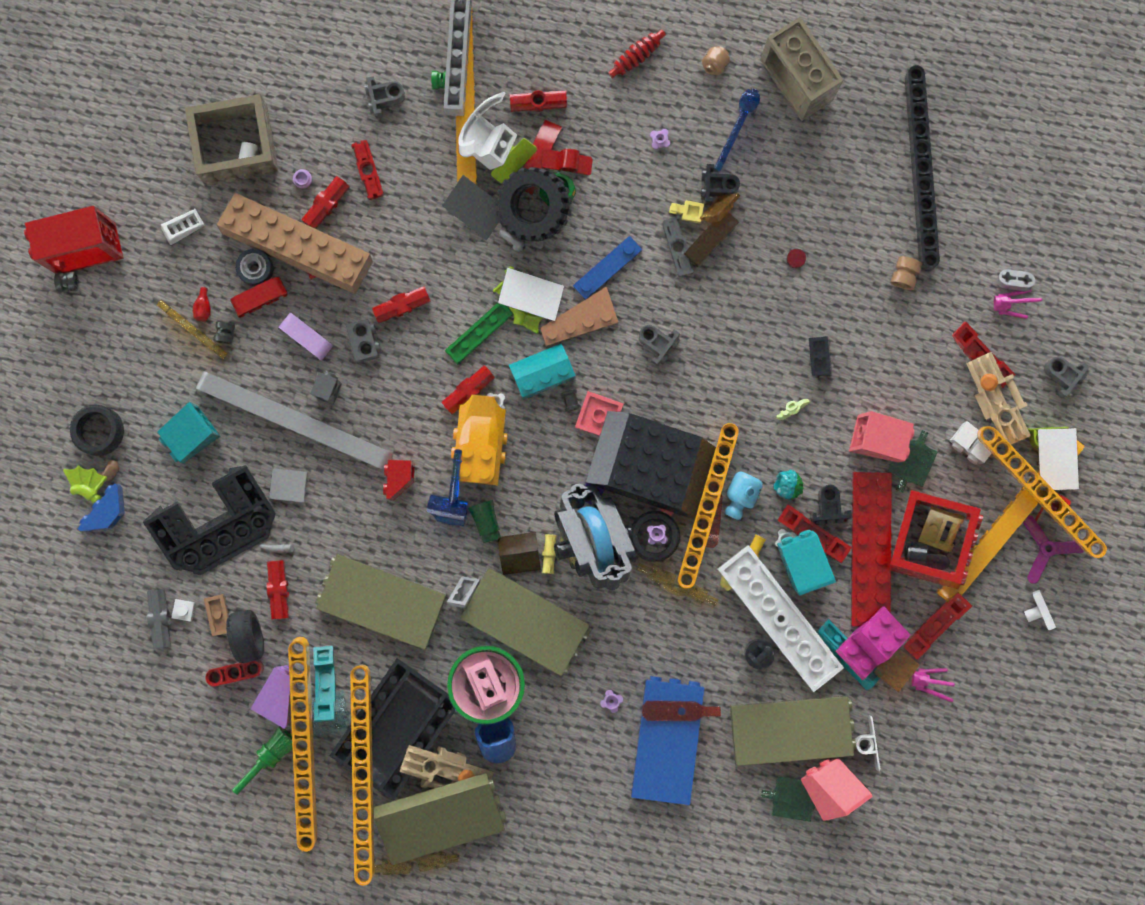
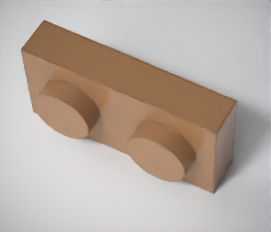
M221 594L204 598L212 636L227 633L226 621L229 613L225 595Z

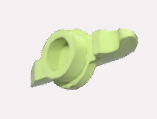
M803 399L798 403L795 401L787 403L786 410H782L777 415V419L784 420L791 415L797 414L810 401Z

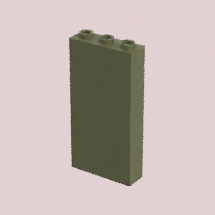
M340 554L331 559L329 565L331 571L323 580L322 586L325 587L322 594L319 593L316 598V609L424 650L427 649L445 602L446 594Z
M491 568L487 569L460 617L463 621L560 676L563 673H568L572 666L570 663L572 656L577 657L582 648L579 646L581 640H586L591 632L588 629L590 626L588 623Z
M834 696L730 705L735 764L741 766L854 756V751H856V741L852 739L854 721L850 719V711L853 709L852 701L848 700V696Z
M484 773L373 807L374 820L391 864L395 865L505 831L504 822H507L504 810L500 811L499 809L501 807L499 795H494L493 791H496L493 779L489 780L488 774Z

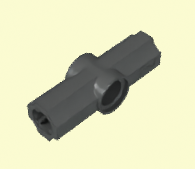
M165 589L147 591L149 606L147 622L152 633L153 649L171 647L169 631L171 620L169 621L168 618L170 612L167 609Z

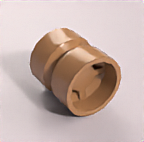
M900 256L895 267L898 271L893 273L890 283L905 290H914L917 282L915 276L919 275L922 263L910 257Z

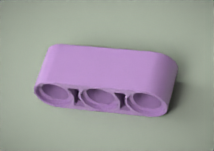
M289 313L278 327L321 361L333 347L331 343L292 313Z

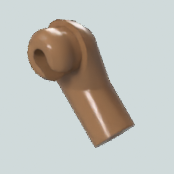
M108 461L104 472L99 473L100 475L107 476L106 481L115 478L119 470L117 461Z

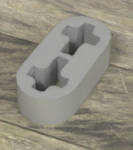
M1006 269L1001 271L997 277V284L1001 288L1009 290L1029 291L1035 283V277L1031 273ZM1004 276H1007L1009 282H1005ZM1023 279H1026V282H1028L1027 285H1025L1024 281H1022Z

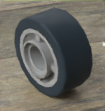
M259 249L245 250L236 260L235 268L237 275L249 286H257L270 280L273 275L274 266L272 260L265 252ZM259 264L258 270L251 272V266Z

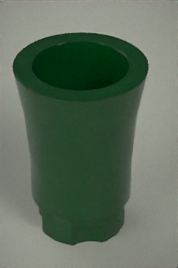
M493 500L468 507L483 543L501 538Z

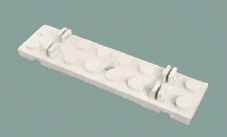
M749 545L718 568L721 575L813 692L844 669ZM779 615L784 616L783 622H778L777 618Z

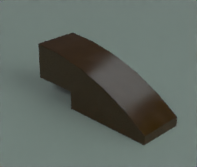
M725 209L687 249L684 255L698 267L736 228L739 221Z

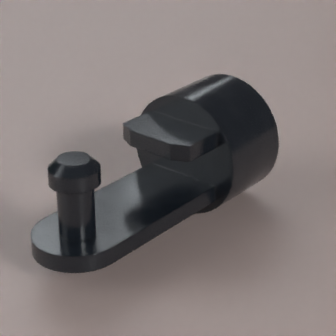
M763 639L750 641L744 652L748 664L762 671L773 663L775 657L773 647Z

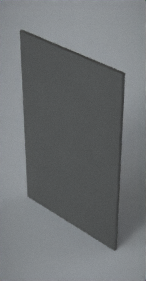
M462 175L442 204V207L486 241L501 220V217H498L496 213L499 210V206H496V200L464 175Z

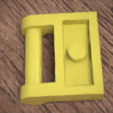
M931 506L918 542L951 552L954 547V539L965 517L958 513L954 514ZM947 521L953 522L946 541L940 540Z

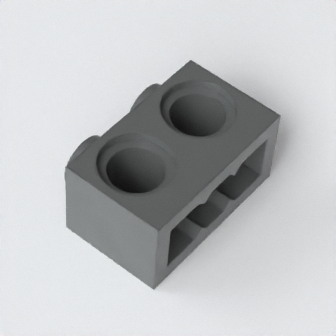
M365 319L347 324L346 329L355 362L359 364L380 358L379 353L382 351L379 341L375 342L374 334H377L374 323L370 324V321ZM360 328L367 329V333L364 336H358L357 332ZM365 346L372 347L370 354L365 355L362 353Z
M327 371L324 374L318 372L310 394L319 400L334 405L342 383L335 374Z

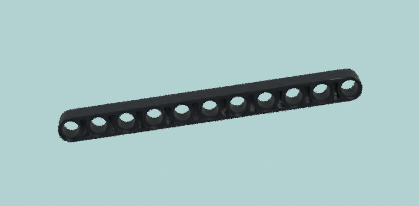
M914 65L910 67L905 75V90L919 261L922 263L921 269L932 271L940 262L926 78L923 67ZM911 73L917 74L919 79H913ZM912 92H918L920 94V97H914ZM914 110H919L922 116H916ZM915 128H920L923 134H917ZM916 147H922L925 152L919 153ZM918 165H923L926 168V172H921L918 169ZM920 183H923L927 186L926 191L920 188ZM921 202H926L929 205V209L922 208ZM922 221H928L930 228L924 227ZM924 239H929L932 243V246H926L924 244ZM925 258H931L933 265H928Z

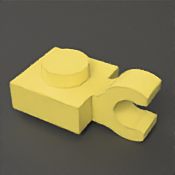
M687 200L684 205L671 203L669 213L681 214L683 221L700 224L704 204Z

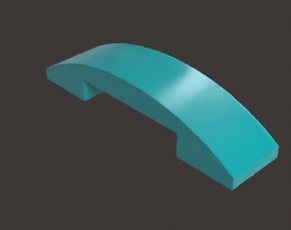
M333 646L313 647L315 667L314 721L335 720L336 675Z

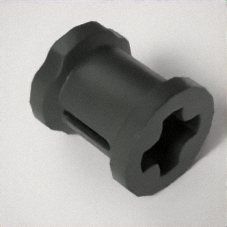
M576 389L560 393L566 406L565 412L581 408L576 397Z

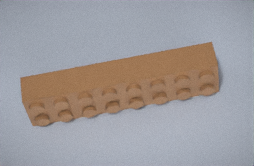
M234 193L217 223V227L222 234L254 249H259L276 259L353 294H356L373 263L370 253L237 193Z

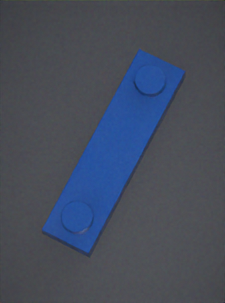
M630 236L627 237L578 280L573 287L586 300L636 257L642 249Z

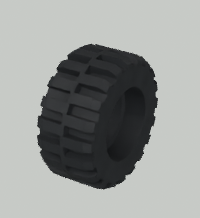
M530 167L529 169L522 168L519 169V172L510 174V178L503 181V188L499 189L497 193L500 197L499 200H496V206H499V210L496 213L502 219L500 221L501 225L507 228L509 234L526 241L539 242L545 239L549 240L554 237L553 235L559 234L562 231V226H566L568 223L567 216L571 215L572 211L569 209L572 199L568 196L570 192L564 186V181L552 172L535 167ZM529 187H540L549 197V211L545 218L537 223L525 221L519 212V199L522 193Z

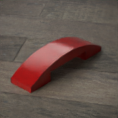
M548 120L543 122L533 142V145L537 147V151L524 164L523 168L535 167L544 169L541 166L542 151L544 149L552 150L562 126ZM529 187L524 192L533 195L536 187Z
M964 322L954 332L952 337L966 356L972 361L990 353L991 351L977 337L976 331L967 322ZM993 354L1004 378L1012 374L1013 376L1016 375L1004 361H1000ZM1006 382L1001 383L1002 388L1007 385Z
M787 504L777 519L778 522L797 536L806 530L814 531L819 537L825 554L841 564L852 549L851 546L816 525L789 504Z
M957 592L921 625L903 647L918 660L931 647V644L973 605Z

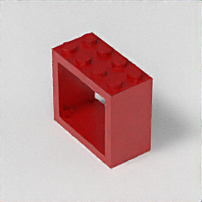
M94 205L25 223L24 235L30 244L28 249L30 258L55 274H65L124 259L116 223Z
M911 490L891 560L890 571L954 589H959L960 585L964 586L968 571H965V566L969 567L973 556L970 548L975 547L978 538L975 530H979L983 515H980L981 509ZM920 504L928 507L933 506L954 514H961L969 520L955 572L951 571V573L912 563L905 561V558L902 557L916 506Z

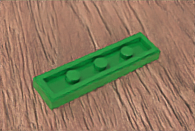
M497 303L453 342L445 352L457 365L460 364L514 315L513 312L506 305Z

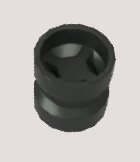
M69 272L67 275L56 273L54 276L56 291L64 292L66 289L78 291L77 273Z
M216 322L215 328L217 331L213 341L232 344V332L235 329V325L226 322Z

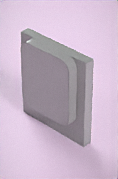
M273 469L269 499L304 502L308 472Z

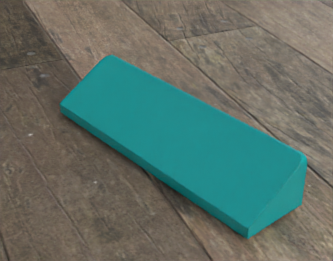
M829 619L816 631L841 665L866 690L874 687L883 676L875 667L862 680L836 652L847 637Z

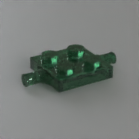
M921 430L918 440L910 441V454L905 461H891L886 472L892 473L900 479L896 490L904 493L907 483H913L920 487L924 486L938 451L924 444L929 434L928 432Z
M777 776L776 786L773 791L761 790V793H763L760 795L761 798L772 799V816L811 822L815 805L801 779Z

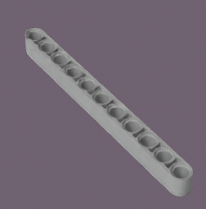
M203 371L197 384V390L384 470V465L388 464V460H391L394 454Z

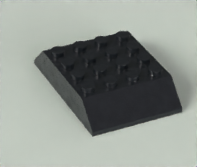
M607 411L585 483L695 519L716 447L700 436L632 413Z
M396 658L371 694L373 787L392 801L395 800L411 777V775L399 772L408 746L411 745L429 751L456 711L451 704L447 692L398 658ZM360 710L357 715L359 719H365V710ZM350 725L329 756L352 772V735ZM358 729L357 736L360 739H365L366 731ZM359 749L357 755L361 759H366L367 752L364 749ZM364 769L358 770V776L361 779L367 778V772Z

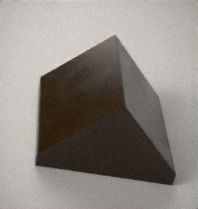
M536 532L498 538L499 557L503 575L541 570Z

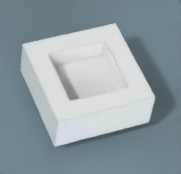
M175 599L172 618L192 621L195 602Z

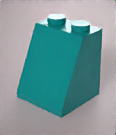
M191 402L187 403L157 431L160 435L159 441L164 447L168 446L172 451L170 456L173 460L183 464L220 437V434L199 406Z
M806 530L801 532L799 536L794 538L786 537L780 543H777L791 587L799 596L836 583L819 537L814 531Z

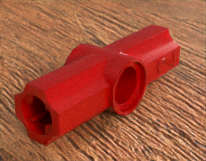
M537 90L533 93L511 94V112H542L548 109L567 108L566 91L542 92ZM541 98L543 103L537 105L534 103V100Z
M336 176L325 191H321L315 197L312 207L301 219L302 222L317 229L325 217L332 214L333 208H337L338 201L350 186L340 177Z
M425 286L409 293L397 294L391 297L389 301L372 307V310L379 324L396 316L401 317L406 312L409 314L413 309L431 302Z
M484 365L470 378L464 379L456 387V390L441 403L453 415L460 409V405H464L470 399L471 395H479L481 390L495 379V376Z
M268 561L267 596L270 599L271 620L289 618L287 599L289 597L287 586L289 585L286 580L285 561Z

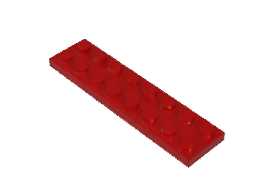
M852 472L851 626H861L866 623L882 607H885L891 613L892 473Z

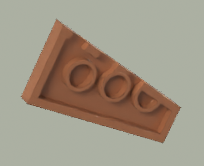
M607 287L563 313L555 321L552 320L541 327L546 347L617 324L618 319Z

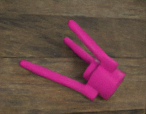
M1032 289L1029 291L998 294V296H994V311H999V315H1010L1027 319V315L1007 311V309H1011V304L1041 302L1042 298L1011 299V296L1028 293Z
M919 668L918 671H913L912 686H915L916 690H921L953 702L952 698L925 687H928L929 683L954 687L955 683L930 679V675H926L929 673L947 672V668Z

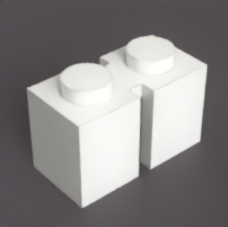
M964 422L950 439V442L953 444L952 447L960 453L964 451L968 455L967 459L973 464H983L992 453L979 439L969 448L977 438L978 429L969 422ZM983 435L985 440H990L986 435Z

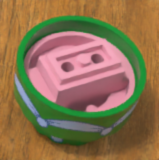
M492 646L475 647L463 653L454 662L448 676V695L454 709L466 720L482 725L494 724L504 720L518 708L525 690L524 675L518 662L508 652ZM483 672L485 673L486 678L480 679L478 677V674ZM489 690L494 693V696L491 698L486 695V692Z

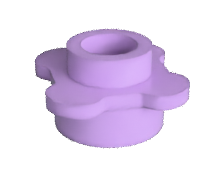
M662 129L661 131L653 130L650 133L654 149L670 145L667 129Z
M664 525L649 526L647 528L649 544L654 545L659 542L664 544L667 542V537L665 536L666 527Z
M607 690L606 696L600 704L603 708L606 707L612 713H616L619 704L623 702V697L614 694L612 690Z

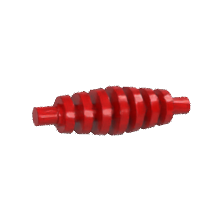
M661 29L656 34H648V38L643 37L641 39L642 42L637 41L635 45L632 44L629 50L624 52V56L621 55L619 57L620 62L616 60L613 63L614 68L608 72V75L613 79L618 74H626L625 69L630 71L633 69L632 66H639L638 61L642 64L645 58L647 59L650 56L649 51L653 53L655 47L658 48L660 46V40L666 36L665 32Z

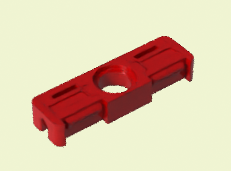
M362 140L360 144H357V142L353 143L351 147L354 149L357 159L356 164L361 180L366 188L367 198L373 200L384 196L367 140ZM368 165L371 166L373 172L370 175L363 174V168Z

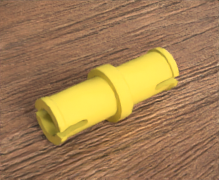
M545 534V546L542 552V556H544L542 573L554 574L556 557L554 544L556 543L557 535Z

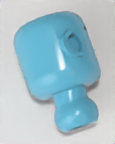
M737 472L727 490V498L732 502L725 509V514L740 520L743 516L742 511L744 507L753 508L757 499H759L763 487L762 481L744 472Z

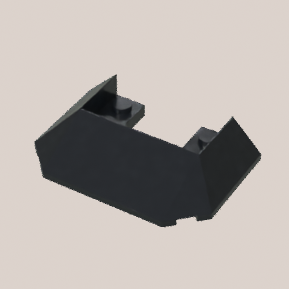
M247 465L229 468V474L212 482V486L228 511L200 527L194 528L178 501L164 509L160 505L143 521V524L174 570H186L193 572V574L202 575L269 538L276 512Z

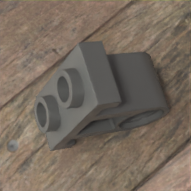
M374 76L366 78L367 84L364 87L366 95L371 98V102L368 105L370 113L374 114L376 119L383 118L381 108L398 105L404 101L405 92L399 82L392 81L376 85ZM394 90L400 91L399 95L394 97L391 96V92Z
M645 325L639 332V341L659 356L657 359L653 357L651 363L655 366H658L659 363L663 365L669 357L667 354L669 349H675L680 342V339H678L680 333L674 329L671 333L673 336L671 339L656 327ZM650 331L654 338L646 340L643 334Z
M1054 357L1045 363L1044 371L1047 376L1064 388L1056 393L1060 398L1070 397L1077 389L1075 385L1078 381L1082 382L1088 375L1086 371L1090 366L1082 362L1076 368L1066 359ZM1053 363H1056L1059 366L1058 372L1053 370Z

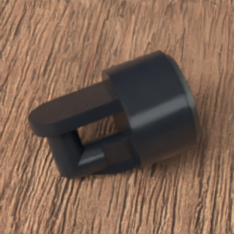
M908 543L905 561L938 570H945L949 567L950 561L947 556L927 553V544Z

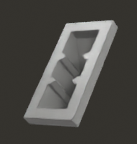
M462 576L449 597L447 605L466 608L480 580Z

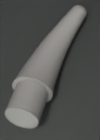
M292 544L260 545V548L275 553L286 554L294 550Z

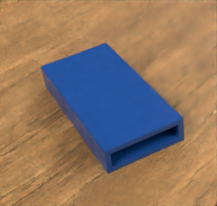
M650 676V679L645 680L631 797L690 805L704 687L700 686V682L689 681V684H681L679 679L670 678L669 682L661 681L662 677Z

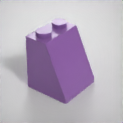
M288 665L274 667L251 707V710L284 729L292 725Z

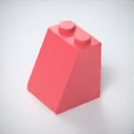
M873 411L859 414L849 452L894 462H903L910 454L909 443L914 436V424Z
M830 758L823 759L819 762V767L807 770V775L801 778L823 821L847 816L873 797L870 791L839 758L832 760Z

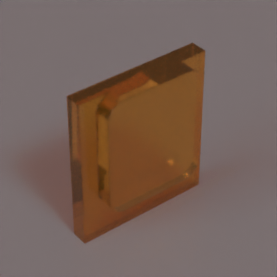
M739 193L719 196L700 217L701 221L706 220L707 223L721 221L734 207V203L740 197Z
M898 649L887 661L878 666L874 674L899 693L920 665Z

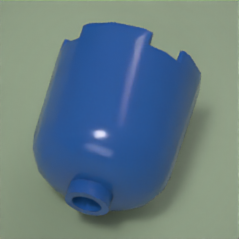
M507 717V719L505 718L494 724H479L475 728V737L479 750L485 760L496 764L504 763L514 755L516 739L514 726L510 718Z

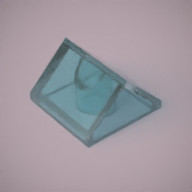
M344 690L336 692L335 720L314 721L315 697H312L313 737L349 728L351 723Z

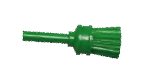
M279 726L269 741L256 751L258 756L256 765L232 789L236 795L247 786L262 768H275L276 764L282 760V757L293 749L292 734L288 730Z

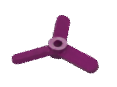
M1028 515L1023 521V524L1039 546V553L1027 576L1031 584H1036L1040 580L1052 555L1084 552L1075 541H1049L1033 516ZM1046 545L1050 546L1049 552L1045 550Z

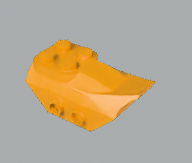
M471 395L464 405H460L458 428H454L453 440H456V446L452 447L451 459H454L452 481L498 486L501 464H505L506 452H502L503 445H507L508 434L504 433L506 409H502L498 405L495 397Z

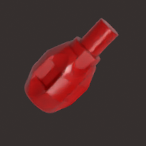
M206 287L200 288V294L193 304L192 312L196 321H207L210 316L211 306L207 297L208 288Z

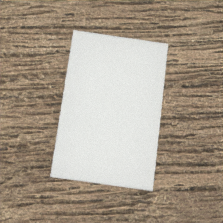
M507 268L498 303L555 321L564 286Z
M1076 428L1039 429L1040 476L1053 490L1079 489Z

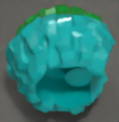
M795 470L783 471L777 474V480L773 487L780 497L793 500L800 494H803L804 483Z

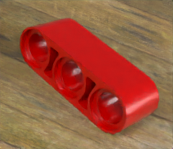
M274 277L234 296L230 301L238 318H242L248 312L251 314L261 309L265 304L269 305L278 301L282 296L286 297L288 292L281 278Z
M260 660L214 668L206 673L205 680L210 686H219L254 678L263 673L264 665ZM252 663H255L258 666V672L256 674L250 671V665ZM234 667L239 670L237 678L231 675V670ZM214 672H218L220 675L218 682L212 679Z

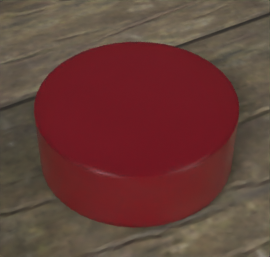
M793 249L788 253L786 260L790 267L797 269L804 265L806 255L801 249Z

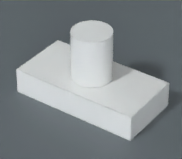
M1040 590L1033 592L1037 607L1024 611L1028 622L1043 617L1048 630L1056 628Z

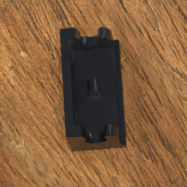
M829 337L809 338L812 376L815 378L819 376L831 377L832 366Z

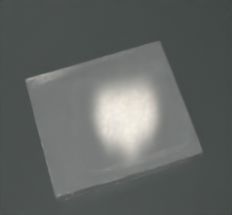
M348 786L334 819L353 827V788ZM358 791V796L361 799L368 797L367 793ZM373 796V806H374V804H375V802H376V799H377V798L374 797V796ZM364 809L359 810V817L367 819L368 812Z

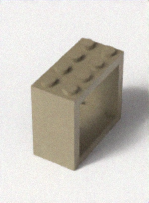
M801 17L767 38L760 61L801 121L834 100L844 80Z
M261 94L185 108L195 171L203 183L215 185L221 180L232 182L236 181L237 177L253 178L255 174L263 173V175H270L275 170H278L268 107ZM256 114L262 154L205 164L198 125Z

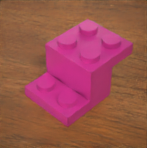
M882 607L869 621L859 626L836 652L863 680L877 665L887 661L911 634L885 607Z

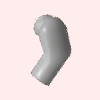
M506 228L500 230L499 235L513 244L514 251L520 252L525 246L523 240L509 234Z

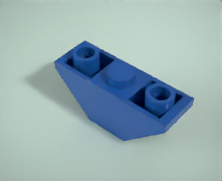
M114 483L107 487L104 491V497L101 500H97L93 504V510L90 514L85 515L80 520L79 524L81 525L77 528L78 530L87 532L113 529L125 514L121 485Z

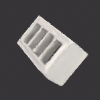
M196 209L161 224V229L169 244L172 245L202 228L204 223ZM193 216L197 224L193 225L189 218ZM184 220H186V222L188 223L189 228L185 227L183 223ZM177 224L180 225L182 231L179 232L176 227ZM172 228L175 234L172 235L169 229Z

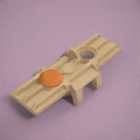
M992 352L966 363L978 388L979 393L975 395V398L985 419L991 418L997 431L1010 444L1030 437L1031 435L1019 409L1028 405L1026 402L1024 403L1016 387L1013 374L1005 378L1003 377ZM1006 382L1017 405L1016 407L1011 408L1010 404H1007L1001 391V383ZM1003 412L1011 414L1012 419L1010 422H1004L1001 419Z
M411 745L408 746L399 771L421 778V787L432 789L446 785L433 781L434 775L451 779V783H455L487 773L489 780H491L494 773L467 764L466 756L462 753L457 752L455 754L447 751L444 747L438 746V754ZM432 761L430 768L425 770L426 763Z

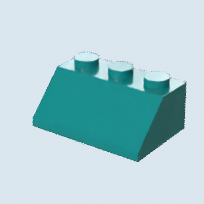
M562 344L509 364L523 400L576 379L575 372Z

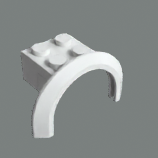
M505 92L496 94L481 103L467 119L459 135L460 155L463 157L474 156L490 170L504 164L517 137V134L504 123L494 127L481 116L490 107L502 102Z

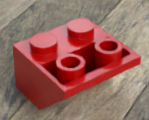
M388 460V464L384 465V476H387V484L384 483L383 495H386V499L395 501L414 483L415 463L413 461Z

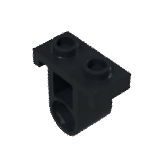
M707 164L705 170H702L701 180L705 181V188H701V200H704V205L712 206L713 198H709V196L732 197L736 195L740 187L739 178L733 174L710 173L714 170V164ZM731 182L734 184L735 188L728 189L726 188L725 183Z
M826 485L819 490L820 516L817 517L816 513H811V521H816V525L828 524L827 520H835V523H846L847 519L852 518L851 510L844 511L845 514L842 515L840 492L836 486ZM826 490L833 492L831 500L825 498L824 492Z

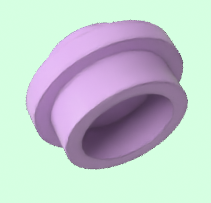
M301 169L293 175V182L298 188L304 189L312 183V176L307 170Z

